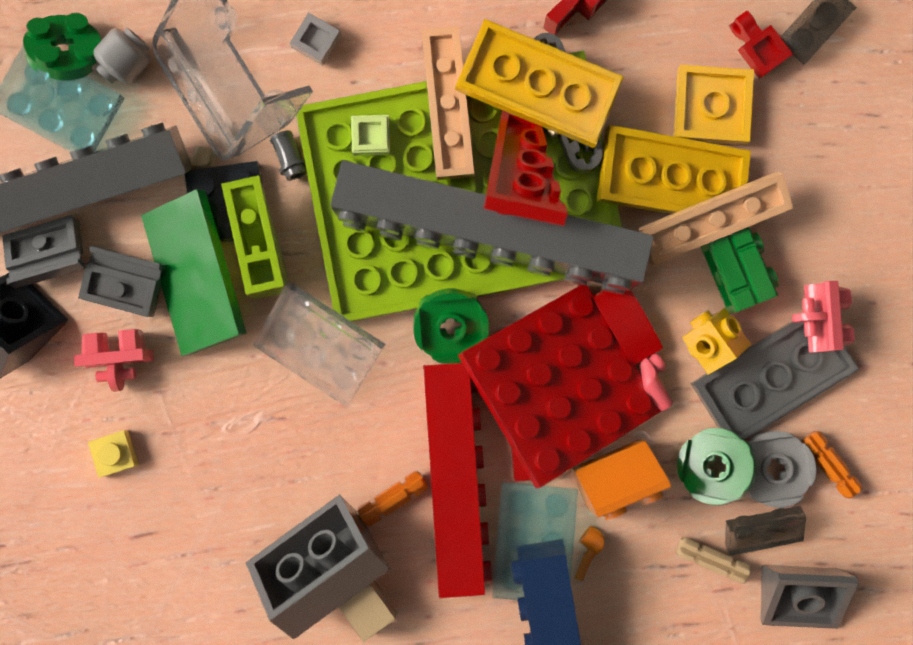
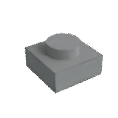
M308 12L292 38L290 45L292 49L323 66L342 35L340 30Z

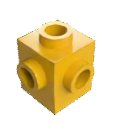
M725 307L713 315L707 310L689 322L693 328L682 337L687 344L690 354L699 361L708 375L737 359L751 345L742 332L739 321L731 316Z

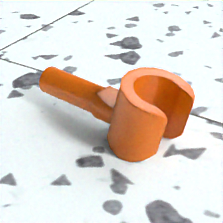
M589 526L579 540V543L585 546L587 551L584 553L574 578L582 582L595 555L601 552L605 544L603 534L593 526Z

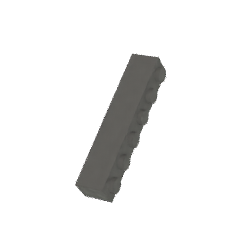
M163 122L141 129L143 136L132 140L129 139L128 134H123L106 140L107 148L94 151L92 145L69 152L72 159L60 163L55 156L34 163L36 170L23 174L21 168L0 174V233L186 174L193 167L191 166L177 125L165 129Z

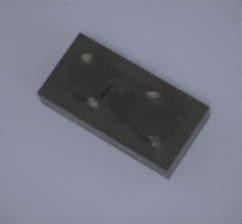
M813 0L781 35V39L792 52V55L805 65L857 7L849 0Z
M801 506L786 509L778 508L771 512L751 516L743 515L735 519L726 520L725 546L727 551L732 556L803 542L806 515Z

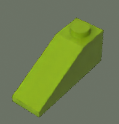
M260 176L223 183V194L246 295L253 300L290 292L283 256Z

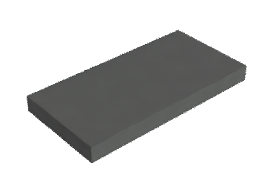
M791 321L747 348L737 359L709 375L707 373L690 384L716 426L732 431L746 440L860 369L845 346H843L844 350L809 353L808 337H805L804 323H792Z

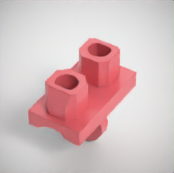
M825 281L818 284L804 285L803 313L792 314V323H804L805 337H808L809 353L844 350L843 346L853 344L855 342L854 328L851 324H842L841 310L849 309L852 304L851 290L839 287L838 281Z
M129 329L118 331L120 351L111 352L108 349L107 333L83 334L82 354L74 355L75 367L85 366V368L107 366L106 371L96 372V381L98 383L108 382L113 392L122 391L125 380L136 379L135 368L124 369L123 364L154 361L153 350L146 349L142 330Z

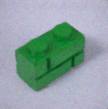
M750 227L700 246L729 314L778 296L775 289L779 287L778 277L772 267H766L761 255L764 253L762 239L758 233H752Z

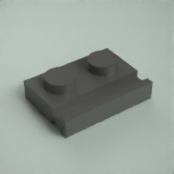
M73 215L2 235L5 268L9 271L7 284L14 289L85 269V263L82 262L81 257L83 246L80 223Z
M90 246V261L86 262L78 299L145 317H154L162 284L160 279L166 264L98 246Z

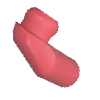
M654 353L649 358H645L640 362L639 369L644 390L653 403L661 411H664L672 406L673 401L658 376L659 373L665 371L666 364L659 354Z

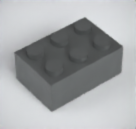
M340 494L246 562L269 621L293 639H296L390 570L368 527L363 523L358 512Z

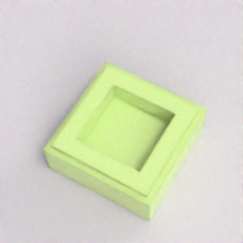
M389 115L351 116L353 156L390 155Z

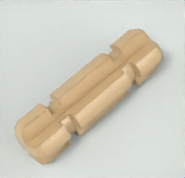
M682 537L678 543L676 554L690 562L694 560V563L722 576L727 575L728 578L744 584L750 575L751 566L736 558L732 560V557L706 545L701 544L699 546L698 542L687 537Z

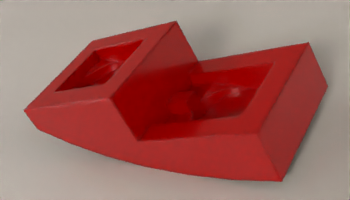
M562 0L546 14L543 28L548 33L557 35L577 12L589 21L607 0Z
M602 290L591 298L631 366L663 349L650 321L631 290H625L624 294H615Z

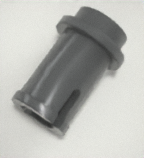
M286 130L273 135L270 142L281 164L280 174L285 176L288 181L305 176L307 174L305 159H302L292 131Z

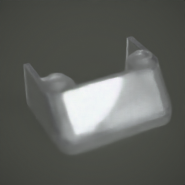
M171 0L153 36L152 46L154 55L215 155L222 160L237 157L288 126L313 93L311 87L305 86L287 92L276 89L264 95L230 40L235 30L237 16L227 0Z

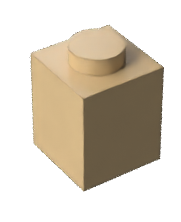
M376 581L339 606L363 643L394 621L397 615V610Z

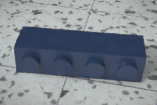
M563 539L517 546L518 560L511 561L514 584H522L524 597H518L517 599L521 622L529 621L530 633H524L525 645H581Z

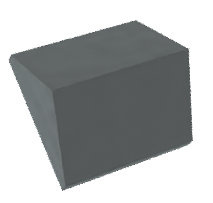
M762 565L761 623L762 625L838 629L859 584L856 576L837 568Z

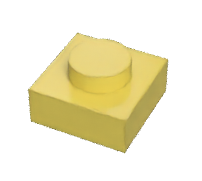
M123 430L88 442L98 478L139 466L129 430Z

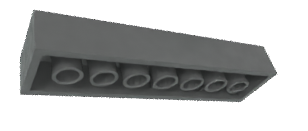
M344 160L341 162L330 207L338 219L343 221L342 226L362 232L365 231L366 226L380 230L379 235L393 240H402L404 235L416 238L417 245L430 249H439L441 244L453 247L454 254L467 258H476L478 253L490 256L491 263L504 267H513L515 262L527 265L528 272L541 276H550V272L564 274L565 281L578 285H587L588 281L601 283L602 290L615 294H624L625 290L630 291L643 283L653 235L567 215L564 226L514 215H501L495 211L483 209L485 194Z

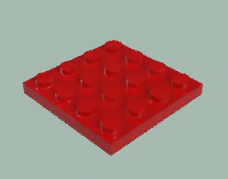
M579 285L458 355L535 489L543 487L662 412L644 390L640 373L635 365L631 366L591 299L593 294L587 285Z

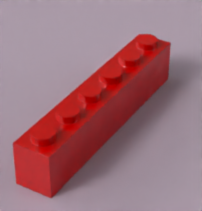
M463 363L423 365L439 598L485 595V584H492L491 562L490 560L483 561L482 545H489L488 522H480L479 507H486L487 505L485 484H477V469L484 468L483 448L482 446H475L474 431L481 430L480 408H472L471 393H478V389Z

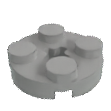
M782 431L762 432L747 441L753 448V454L757 462L756 478L752 488L747 492V496L766 506L775 508L789 507L804 498L803 495L807 492L809 486L813 485L816 477L815 459L805 443H801L798 438ZM776 458L777 463L784 464L785 471L779 472V479L774 480L772 474L767 473V466L771 465V460Z

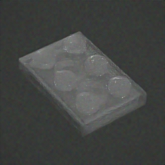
M292 282L284 286L253 344L254 347L345 407L353 400L386 345Z

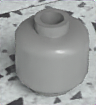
M128 27L124 31L113 28L93 51L94 58L99 63L95 69L112 84L117 79L123 83L131 84L149 65L150 56L147 51L150 47Z

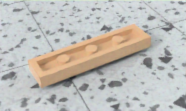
M459 26L421 30L437 181L474 177L467 99L465 94L455 91L456 82L463 69Z
M774 172L639 227L638 230L641 233L654 236L649 254V262L657 265L793 209V205L783 173Z

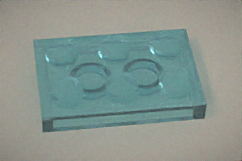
M22 46L0 84V115L70 152L92 145L93 150L96 151L125 98L87 76L77 80L58 81L49 78V73L43 72L40 69L36 72L29 66L25 57L24 47Z
M501 483L492 598L518 600V597H524L522 584H514L511 561L518 560L517 546L563 539L571 582L578 497L577 488L544 485L541 488L535 489L533 484Z

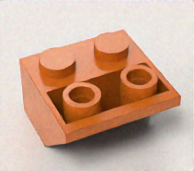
M644 440L634 441L571 468L588 510L597 518L604 516L605 520H611L627 512L626 506L634 502L640 501L642 505L657 501L664 496L662 491L671 487L666 474Z

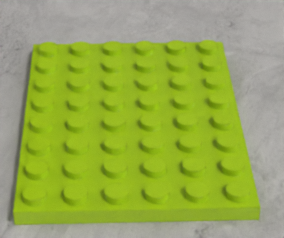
M584 50L569 53L586 60ZM427 81L295 106L337 325L415 310L419 307V302L424 296L431 295L433 292L441 289H461L475 294L476 297L565 279L564 274L550 272V276L530 273L527 271V265L515 262L513 267L496 265L490 262V256L478 253L476 258L459 256L453 253V247L441 244L439 249L426 248L417 245L416 238L404 235L402 240L389 239L379 235L380 230L367 226L364 232L352 230L342 226L343 221L338 219L330 207L342 160L486 195L502 114L501 109L466 95L474 177L437 181ZM389 115L390 155L353 156L351 116ZM542 127L547 142L546 154L547 157L552 158L554 165L552 174L554 181L559 182L561 188L560 201L561 204L566 205L568 215L622 228L618 206L597 202L601 162L590 173H576L570 168L558 136L552 138L547 129ZM601 133L599 141L603 152L604 140ZM571 139V140H568V141H569V143L571 144V143L574 142L575 140ZM578 142L580 151L575 156L576 159H583L586 164H590L589 160L594 153L592 151L586 152L582 143Z

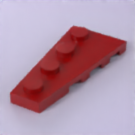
M502 110L483 209L495 211L501 215H514L564 226L568 212L566 205L561 204L560 201L561 188L559 182L554 181L552 174L554 165L552 158L547 157L546 154L547 142L542 126Z

